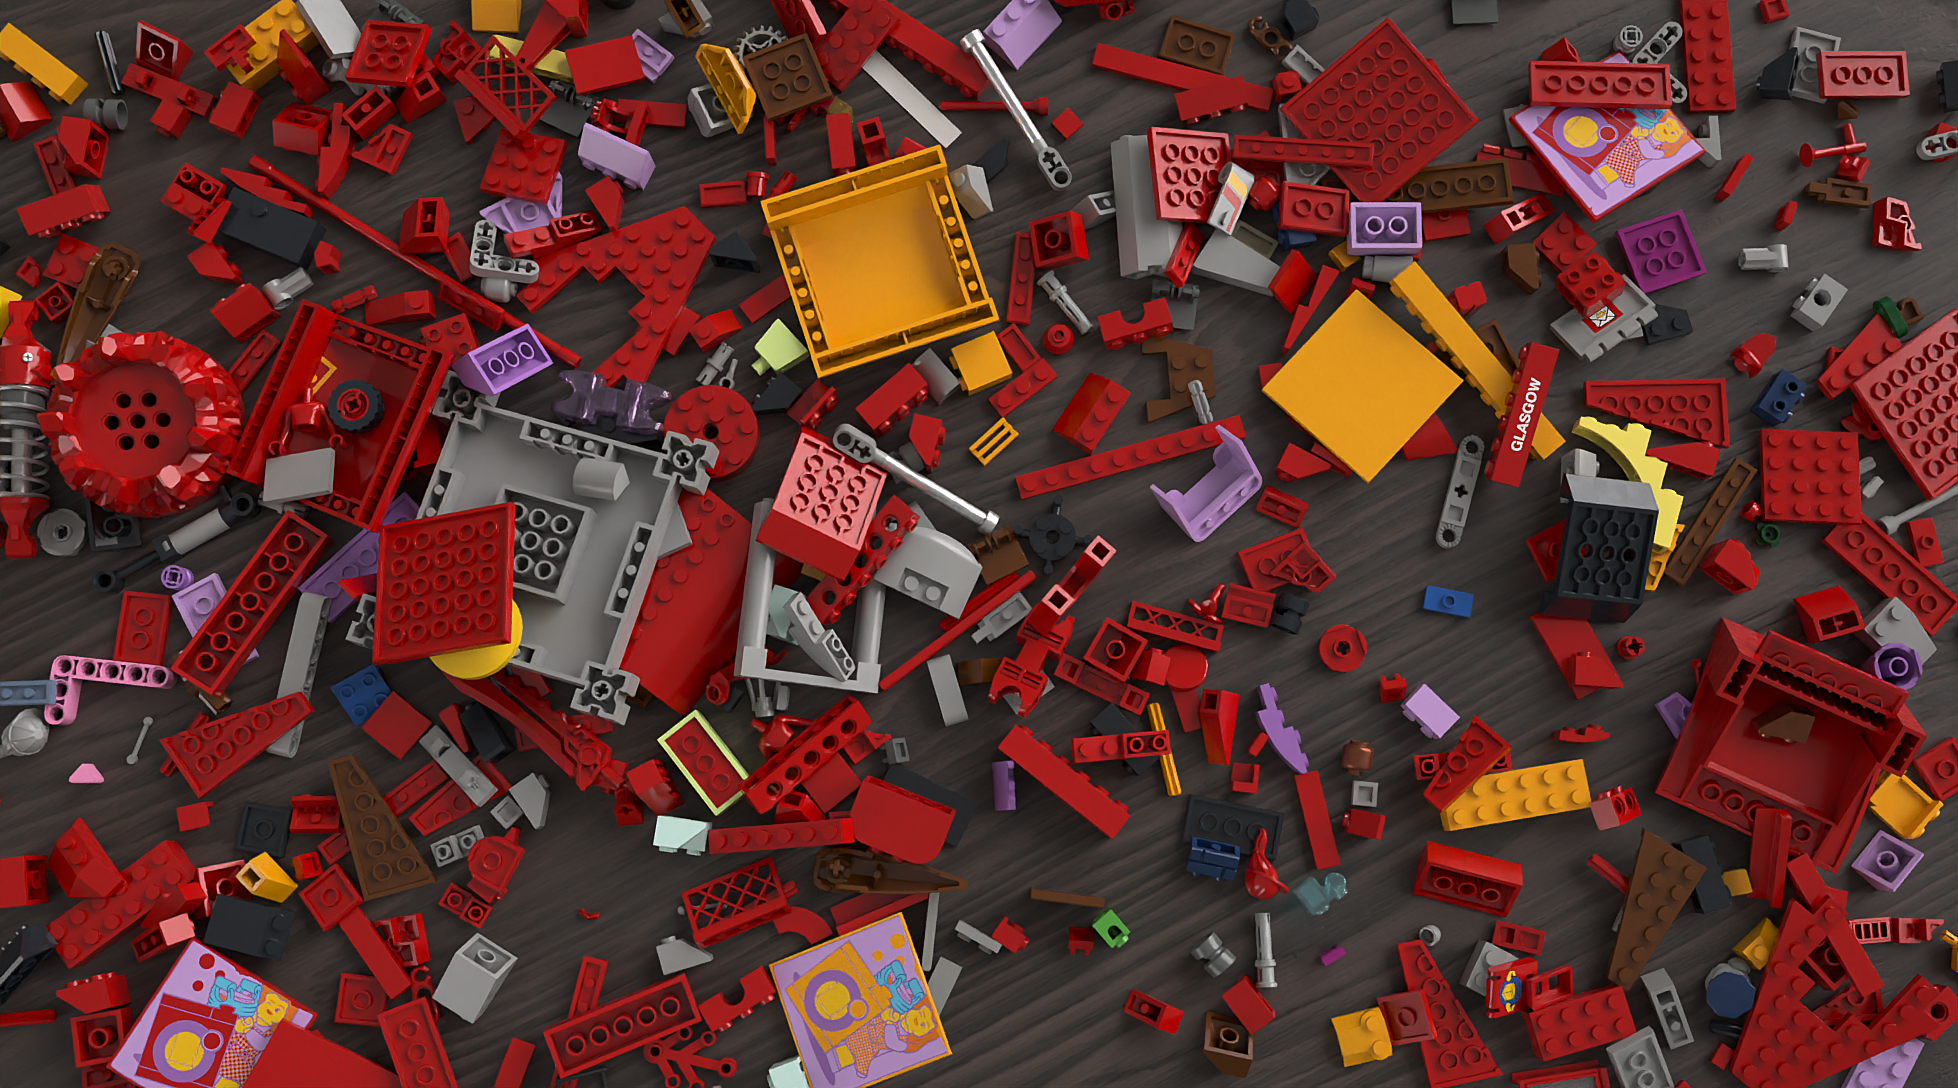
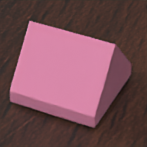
M82 763L71 775L69 782L102 783L104 778L93 764Z

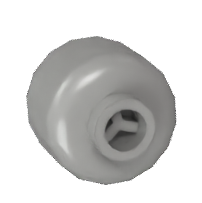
M483 277L481 293L489 301L507 303L512 296L515 297L517 283L507 279Z

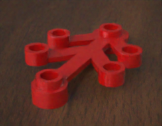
M691 1026L685 1027L689 1030V1036L687 1037L682 1036L681 1030H678L665 1040L656 1039L644 1046L643 1053L646 1060L650 1063L658 1064L666 1078L665 1084L668 1088H677L681 1083V1078L673 1072L667 1059L678 1063L690 1084L689 1088H693V1083L695 1082L699 1083L701 1088H705L704 1082L697 1077L691 1065L718 1071V1074L723 1078L732 1077L737 1071V1062L731 1057H724L719 1061L693 1054L701 1048L715 1043L717 1036L711 1030L705 1031L699 1039L680 1051L669 1048L680 1040L691 1038L693 1035ZM706 1034L713 1036L712 1042L705 1041L704 1037ZM652 1047L659 1048V1055L655 1056L652 1054ZM723 1064L730 1065V1072L726 1073L722 1070ZM675 1077L677 1079V1085H671L669 1083V1078Z

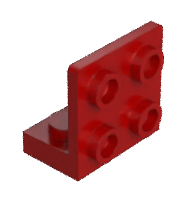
M817 379L786 414L799 426L802 424L815 430L822 423L823 420L821 418L826 412L831 413L837 407V400L839 399L837 391L833 386L829 389Z

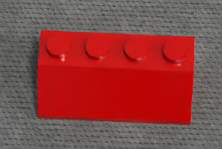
M1427 841L1419 859L1413 894L1506 918L1523 886L1522 865Z

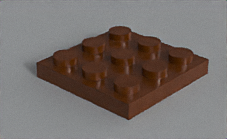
M807 33L742 57L768 122L833 98Z

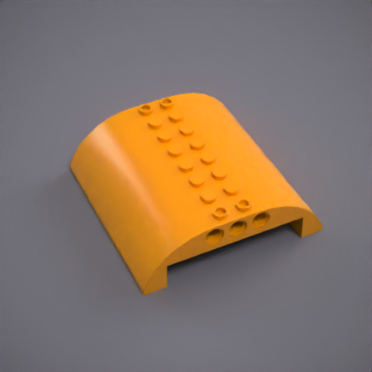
M940 144L760 201L818 379L999 321L992 297L989 298L948 178L947 164Z

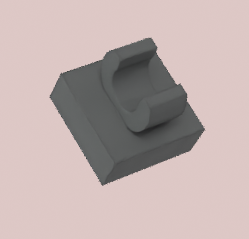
M905 737L884 741L885 744L879 747L880 750L886 749L887 758L882 759L883 763L889 762L890 765L910 761Z

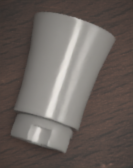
M1365 256L1362 278L1389 283L1394 276L1413 262V256Z

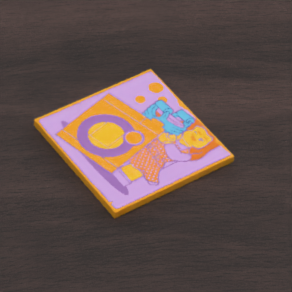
M902 912L769 964L810 1088H866L952 1054Z

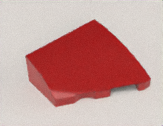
M452 20L449 23L451 31L447 39H442L440 51L435 55L432 63L455 84L458 79L454 75L459 69L464 71L482 48Z
M1890 197L1874 202L1872 246L1901 251L1922 250L1921 243L1916 244L1911 231L1916 228L1909 217L1907 203Z
M1434 412L1399 451L1406 461L1445 454L1452 455L1458 450L1444 425Z
M1305 540L1270 571L1275 577H1281L1316 593L1321 592L1336 579V574Z
M422 912L373 921L375 928L381 927L386 935L387 940L384 942L393 952L401 967L420 965L431 960Z

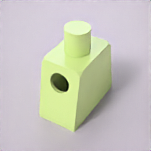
M777 319L755 345L754 348L760 358L751 366L760 376L769 368L778 375L780 372L784 373L810 355L801 342Z

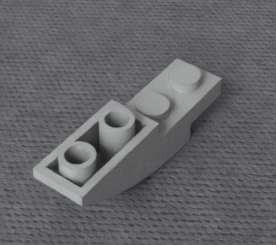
M801 592L793 594L783 606L792 621L788 630L802 649L820 667L838 680L846 681L856 666L833 629L824 630Z

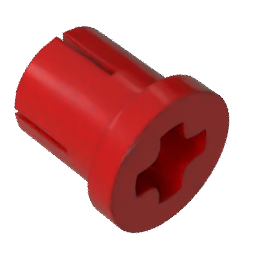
M756 171L746 172V178L748 179L747 197L754 198L755 195V198L758 199L765 198L766 181L769 180V174Z
M1625 636L1618 640L1616 652L1622 659L1631 660L1644 652L1645 645H1643L1644 642L1639 637ZM1628 645H1634L1635 649L1629 650V648L1626 647H1628Z

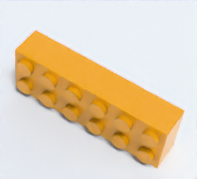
M1583 759L1483 775L1442 814L1440 813L1443 830L1453 831L1589 808L1591 797Z

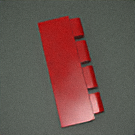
M1483 144L1482 151L1477 152L1475 161L1507 158L1512 187L1560 197L1564 194V187L1534 153L1526 152L1524 160H1521L1523 151L1504 148L1501 156L1499 155L1500 147Z

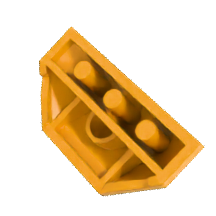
M701 44L695 57L738 134H742L748 124L757 97L754 86L746 77L744 67L739 64L729 48Z

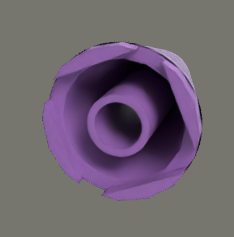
M1889 643L1882 646L1866 659L1860 668L1861 671L1904 690L1914 687L1923 671L1922 661L1918 653L1904 643Z

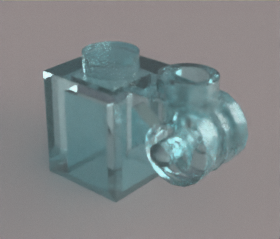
M1329 873L1325 878L1326 886L1322 887L1314 877L1309 876L1291 892L1309 914L1315 915L1317 913L1321 915L1329 909L1328 903L1333 898H1336V900L1341 899L1347 894L1348 890L1345 888L1346 880L1343 875Z

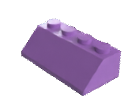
M526 324L467 353L451 366L464 386L486 395L494 396L547 368L553 362L529 324Z

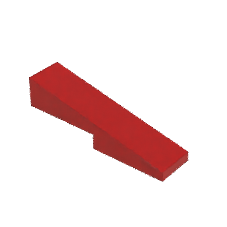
M1322 265L1307 306L1299 304L1294 312L1281 353L1286 354L1338 276L1339 270Z

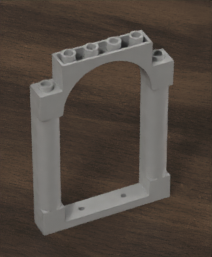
M763 498V501L754 505L733 676L869 694L878 693L881 665L878 664L886 585L873 580L877 569L871 575V581L865 587H861L858 592L851 659L856 668L848 680L842 682L832 677L765 669L768 649L764 648L776 550L755 541L761 524L769 514L774 501L771 498ZM875 507L873 516H872V518H871V521L875 518V515H876V507ZM890 523L889 530L894 531L897 524ZM881 538L874 542L875 550L882 546ZM866 556L862 557L861 568L867 563Z

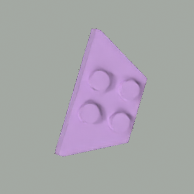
M558 172L547 205L505 198L479 212L483 218L492 221L497 228L506 234L549 225L550 219L562 217V176Z

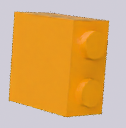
M994 331L951 348L952 356L948 357L953 370L958 369L961 376L958 378L962 391L967 390L969 396L1012 378V371Z

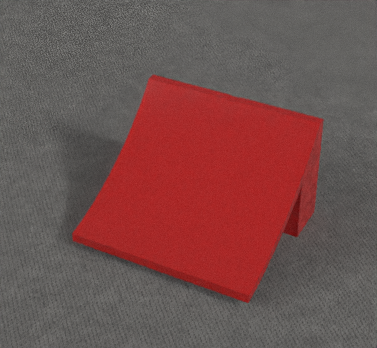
M1721 617L1691 707L1654 790L1655 793L1749 836H1753L1756 808L1787 809L1792 817L1788 853L1796 857L1807 853L1814 865L1836 875L1859 828L1880 770L1883 769L1902 777L1927 738V735L1905 705V701L1909 696L1908 691L1774 631L1768 630L1764 636ZM1784 702L1808 707L1815 716L1806 743L1798 741L1796 743H1789L1775 736L1772 738L1763 737L1758 734L1752 725V720Z

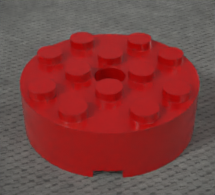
M718 385L699 386L682 394L670 407L663 427L664 440L667 432L672 431L686 435L692 443L695 438L714 443L720 452L714 469L706 468L705 472L710 477L709 482L727 481L744 472L753 462L760 445L759 422L749 403L734 390ZM711 429L719 431L716 438L707 439V434Z

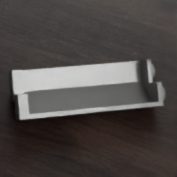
M1124 135L1120 137V140L1111 143L1121 276L1135 280L1153 274L1169 278L1164 271L1182 232V222L1156 220L1147 135Z

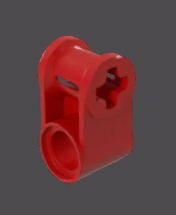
M623 785L617 792L614 790L617 801L614 813L617 817L618 826L643 824V805L636 793H631L627 785Z

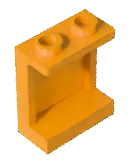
M1884 770L1878 776L1867 808L1900 838L1917 839L1924 833L1926 824L1940 814L1939 809L1943 806V803L1932 800L1904 774L1902 777H1899Z

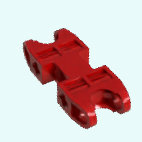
M1040 602L1027 614L1016 634V643L1023 645L1016 661L1004 656L994 675L988 701L995 704L999 698L1001 699L1006 694H1016L1021 699L1018 715L1024 718L1037 705L1048 684V676L1040 673L1048 657L1055 661H1060L1069 644L1075 622L1074 617L1068 616L1065 621L1062 620L1061 623L1055 625L1046 636L1042 635L1027 622Z

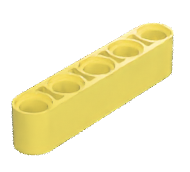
M492 35L515 56L524 43L516 39ZM496 45L490 51V59L500 58L499 48ZM553 49L531 70L533 74L556 80L560 79L574 84L565 52ZM505 62V66L515 69L514 62Z

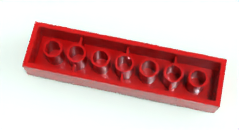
M287 510L170 669L210 695L219 698L332 544L333 540L324 532Z

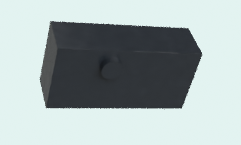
M233 187L227 199L231 202V206L217 232L226 238L296 267H302L307 271L326 229L318 221Z

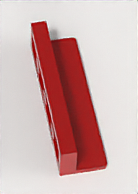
M1758 807L1755 810L1748 871L1752 892L1747 893L1746 896L1748 898L1767 899L1771 908H1782L1792 817L1787 809Z
M863 893L831 907L830 910L836 922L838 934L842 936L927 899L929 894Z

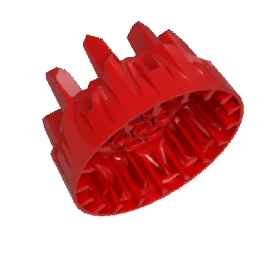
M120 332L109 334L108 337H98V344L84 349L81 356L77 357L75 362L59 364L51 371L50 376L56 379L57 382L55 383V388L51 389L52 393L47 403V412L37 414L40 430L50 439L48 443L51 449L50 456L54 464L60 469L61 474L65 477V482L72 490L84 494L83 497L103 508L124 515L140 518H160L174 516L205 503L219 492L218 486L226 484L232 477L231 474L226 473V470L247 425L245 405L232 377L219 362L203 350L180 339L159 333L147 332L144 334L136 332L133 335ZM155 395L156 404L148 407L146 404L147 398ZM129 396L131 399L130 406L122 408L121 400ZM164 415H169L171 419L170 424L162 427L160 419ZM143 416L145 424L137 429L135 420ZM117 417L120 424L117 429L111 430L109 426L110 421ZM157 436L159 445L151 449L149 440ZM127 438H132L134 441L133 447L125 450L124 441Z

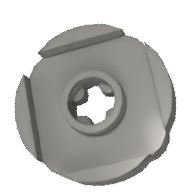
M58 509V511L52 514L48 513L42 518L37 529V535L42 543V548L50 554L61 557L77 555L86 544L89 534L87 521L77 512L68 509ZM67 527V536L60 539L61 534L58 533L59 530H64Z

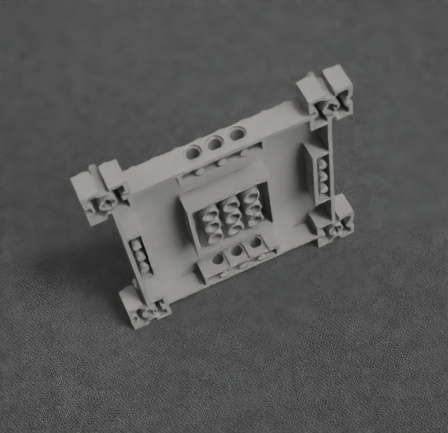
M449 370L442 385L447 394L445 398L438 396L432 415L442 423L451 425L416 519L507 502L514 503L513 600L521 613L523 629L519 647L507 665L584 687V690L576 688L570 705L571 708L587 715L599 716L607 721L625 725L630 706L625 704L627 696H635L640 678L633 673L619 670L656 565L660 546L682 488L704 496L710 477L705 472L706 468L714 469L720 451L712 442L695 438L692 443L686 435L668 431L662 446L666 454L496 408L495 406L501 392L494 396H489L466 387L456 372ZM583 457L624 464L630 483L615 501L574 494L573 476L577 464ZM363 593L356 611L362 614L359 623L352 621L346 640L369 649H373L376 597Z

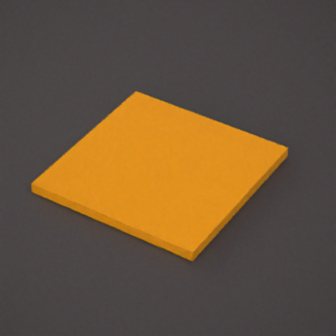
M1356 289L1267 383L1262 392L1366 483H1369L1464 380Z

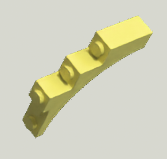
M1581 416L1574 423L1572 433L1590 440L1605 450L1619 464L1630 481L1650 483L1659 509L1652 551L1663 554L1670 549L1683 496L1677 495L1675 491L1670 489H1661L1667 463L1653 456H1645L1651 430L1645 429L1643 425L1637 423H1628L1621 430L1616 425H1606L1597 422L1595 418Z

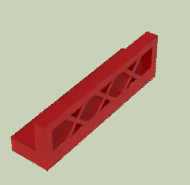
M1132 601L1125 628L1179 644L1192 645L1208 652L1218 653L1224 626ZM1135 609H1144L1150 619L1146 621L1134 619ZM1151 612H1155V613H1158V614L1155 615V616H1152ZM1166 615L1173 625L1168 628L1159 626L1155 618ZM1173 618L1180 619V621L1176 623ZM1184 621L1191 622L1195 632L1191 634L1181 632L1177 625ZM1196 624L1202 625L1203 627L1198 629ZM1207 627L1217 629L1215 641L1204 638L1200 631Z

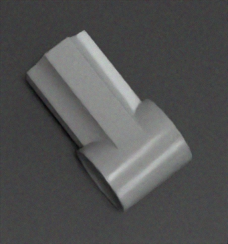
M1778 244L1765 248L1742 249L1738 257V265L1741 267V270L1766 269L1767 272L1788 270L1787 246Z
M300 267L281 280L275 279L263 286L262 291L273 308L281 310L289 306L295 296L314 284L306 271Z

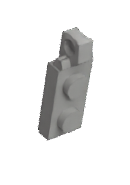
M1019 591L981 619L982 621L977 624L980 629L971 635L972 639L976 644L986 637L989 641L994 638L996 639L1025 618L1032 610V607Z

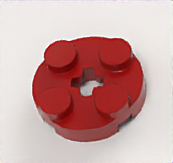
M1345 624L1335 625L1326 630L1319 638V657L1324 665L1332 671L1348 672L1354 670L1364 660L1367 652L1366 640L1362 633L1353 627ZM1339 642H1342L1343 645H1348L1349 649L1345 651L1346 655L1337 652L1336 648L1339 647Z

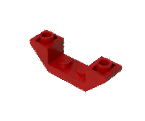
M1510 751L1487 772L1513 770ZM1450 752L1413 756L1416 780L1434 778L1438 770L1447 761L1446 758Z

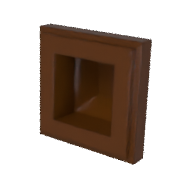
M1839 99L1837 120L1856 119L1859 116V109L1846 99Z

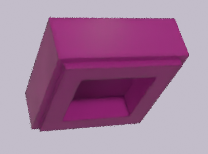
M1336 944L1319 954L1317 958L1321 965L1327 966L1344 956L1346 952L1342 946Z

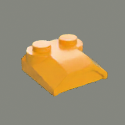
M1378 1006L1331 1018L1341 1049L1344 1067L1373 1060H1383L1393 1055L1385 1020Z

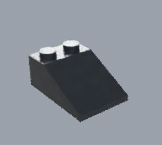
M217 893L202 942L281 961L295 912L289 907Z

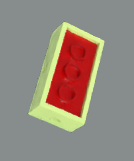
M694 710L657 739L716 816L723 814L744 797L737 786L749 777V774L700 711Z

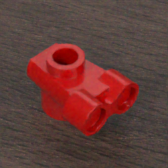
M1132 0L1097 3L1101 19L1108 18L1114 21L1118 20L1122 14L1126 16L1135 12Z

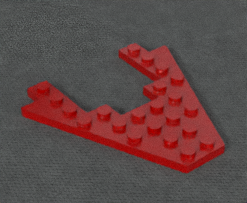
M685 206L553 252L547 256L531 260L539 266L538 279L533 283H529L515 296L534 314L583 270H586L599 284L618 270L644 296L638 304L628 311L629 315L642 329L591 373V376L607 393L624 378L640 392L709 256V249L716 242V238Z
M1825 895L1810 912L1795 899L1791 898L1756 991L1753 1007L1748 1013L1728 1069L1749 1088H1804L1938 1028L1940 1024L1928 1015L1924 1009L1935 999L1940 991L1920 974H1917L1868 1026H1865L1853 1014L1848 1012L1831 1029L1799 1001L1813 987L1815 982L1802 972L1798 966L1839 924L1848 912L1828 895Z

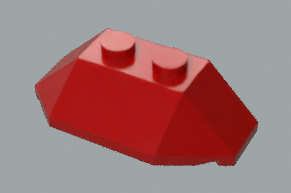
M78 817L55 842L47 866L68 897L108 899L125 882L82 818Z

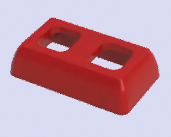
M1567 965L1559 966L1525 979L1527 1005L1533 1011L1571 997L1573 995L1572 967ZM1557 975L1556 987L1549 989V978ZM1539 982V993L1535 995L1534 984Z

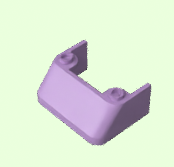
M1220 425L1215 427L1223 440V443L1215 449L1213 454V461L1216 466L1187 493L1182 495L1178 490H1171L1165 494L1154 484L1150 486V489L1166 513L1196 542L1207 538L1252 497L1262 485V477L1243 442Z

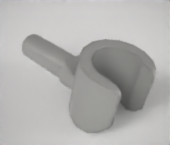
M732 359L726 377L720 379L719 386H723L724 381L729 380L731 383L729 389L732 390L735 387L733 376L738 360Z

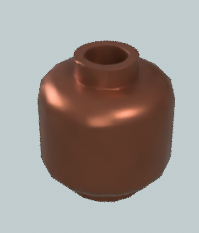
M1350 740V743L1343 745L1341 766L1348 769V774L1362 776V771H1369L1372 768L1374 750L1369 747L1368 742Z

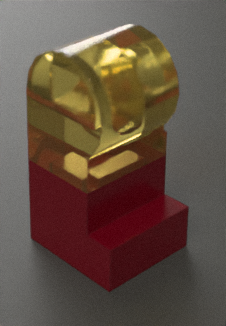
M834 95L831 99L809 107L810 113L817 118L820 113L831 115L849 112L851 124L853 123L851 106Z

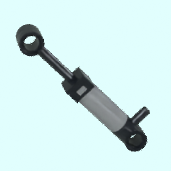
M221 484L218 486V491L225 502L224 505L171 534L164 533L151 540L156 550L118 571L103 568L97 570L91 579L92 586L99 592L117 594L123 590L125 586L124 578L158 559L170 564L180 560L191 549L246 519L256 518L260 514L262 506L258 505L257 498L249 494L238 493L232 496L227 485ZM249 501V508L243 511V504ZM110 576L111 583L106 587L105 581Z

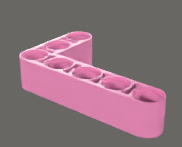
M66 655L59 656L52 664L50 680H57L56 704L45 705L44 718L53 725L65 726L73 723L77 714L82 680L168 689L174 687L177 683L178 674L169 667ZM70 662L71 669L67 672L66 664ZM94 664V673L90 675L89 668ZM118 667V675L114 678L113 669ZM141 669L142 677L137 680L136 673ZM165 672V681L161 683L159 679L160 674ZM66 685V687H67V692H66V694L63 696V695H62V688ZM62 709L63 716L59 720L57 714L58 711Z

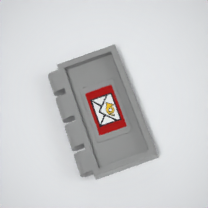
M1625 274L1622 275L1625 281L1622 295L1586 319L1574 308L1550 324V330L1579 360L1584 358L1587 362L1591 363L1604 354L1602 348L1605 351L1610 350L1622 341V337L1626 339L1639 330L1641 325L1645 326L1658 317L1655 311L1656 305Z

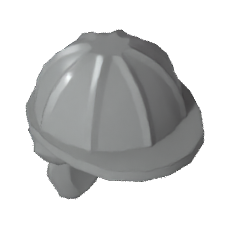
M37 708L24 709L4 729L1 736L0 758L10 755H31L39 752L44 747L45 743L48 742L49 723L45 720L42 710Z

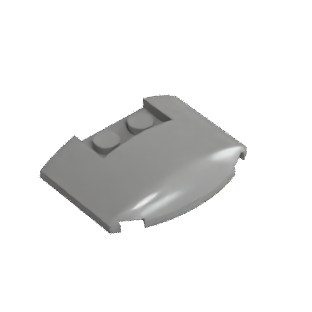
M916 527L912 532L906 533L902 538V544L897 550L890 552L886 557V563L883 567L877 569L873 580L959 619L983 567L980 563L978 564L973 554L965 546L950 536L929 528Z

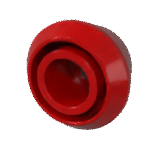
M1053 324L1045 330L1043 344L1052 354H1065L1074 344V334L1064 324Z

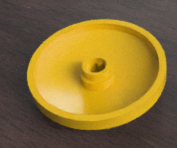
M512 600L510 644L432 656L430 658L433 663L442 671L454 677L467 680L485 678L501 670L513 658L522 637V618L517 604Z

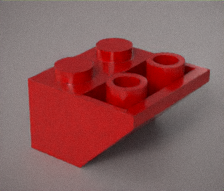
M185 162L160 201L171 210L194 222L218 196L221 198L225 197L226 185Z
M442 197L418 198L403 212L399 244L400 254L446 252L450 212Z
M250 283L236 288L231 296L216 302L215 307L210 310L226 330L241 343L246 342L260 332L262 328L264 329L281 317L278 311L273 308L266 295Z
M915 413L909 433V440L921 458L927 473H932L933 467L938 468L940 460L938 446H943L946 428L943 427L941 419Z
M1839 585L1793 599L1808 644L1865 629L1858 605Z
M115 971L66 983L65 989L56 991V995L85 1014L131 1003L126 974L116 976Z

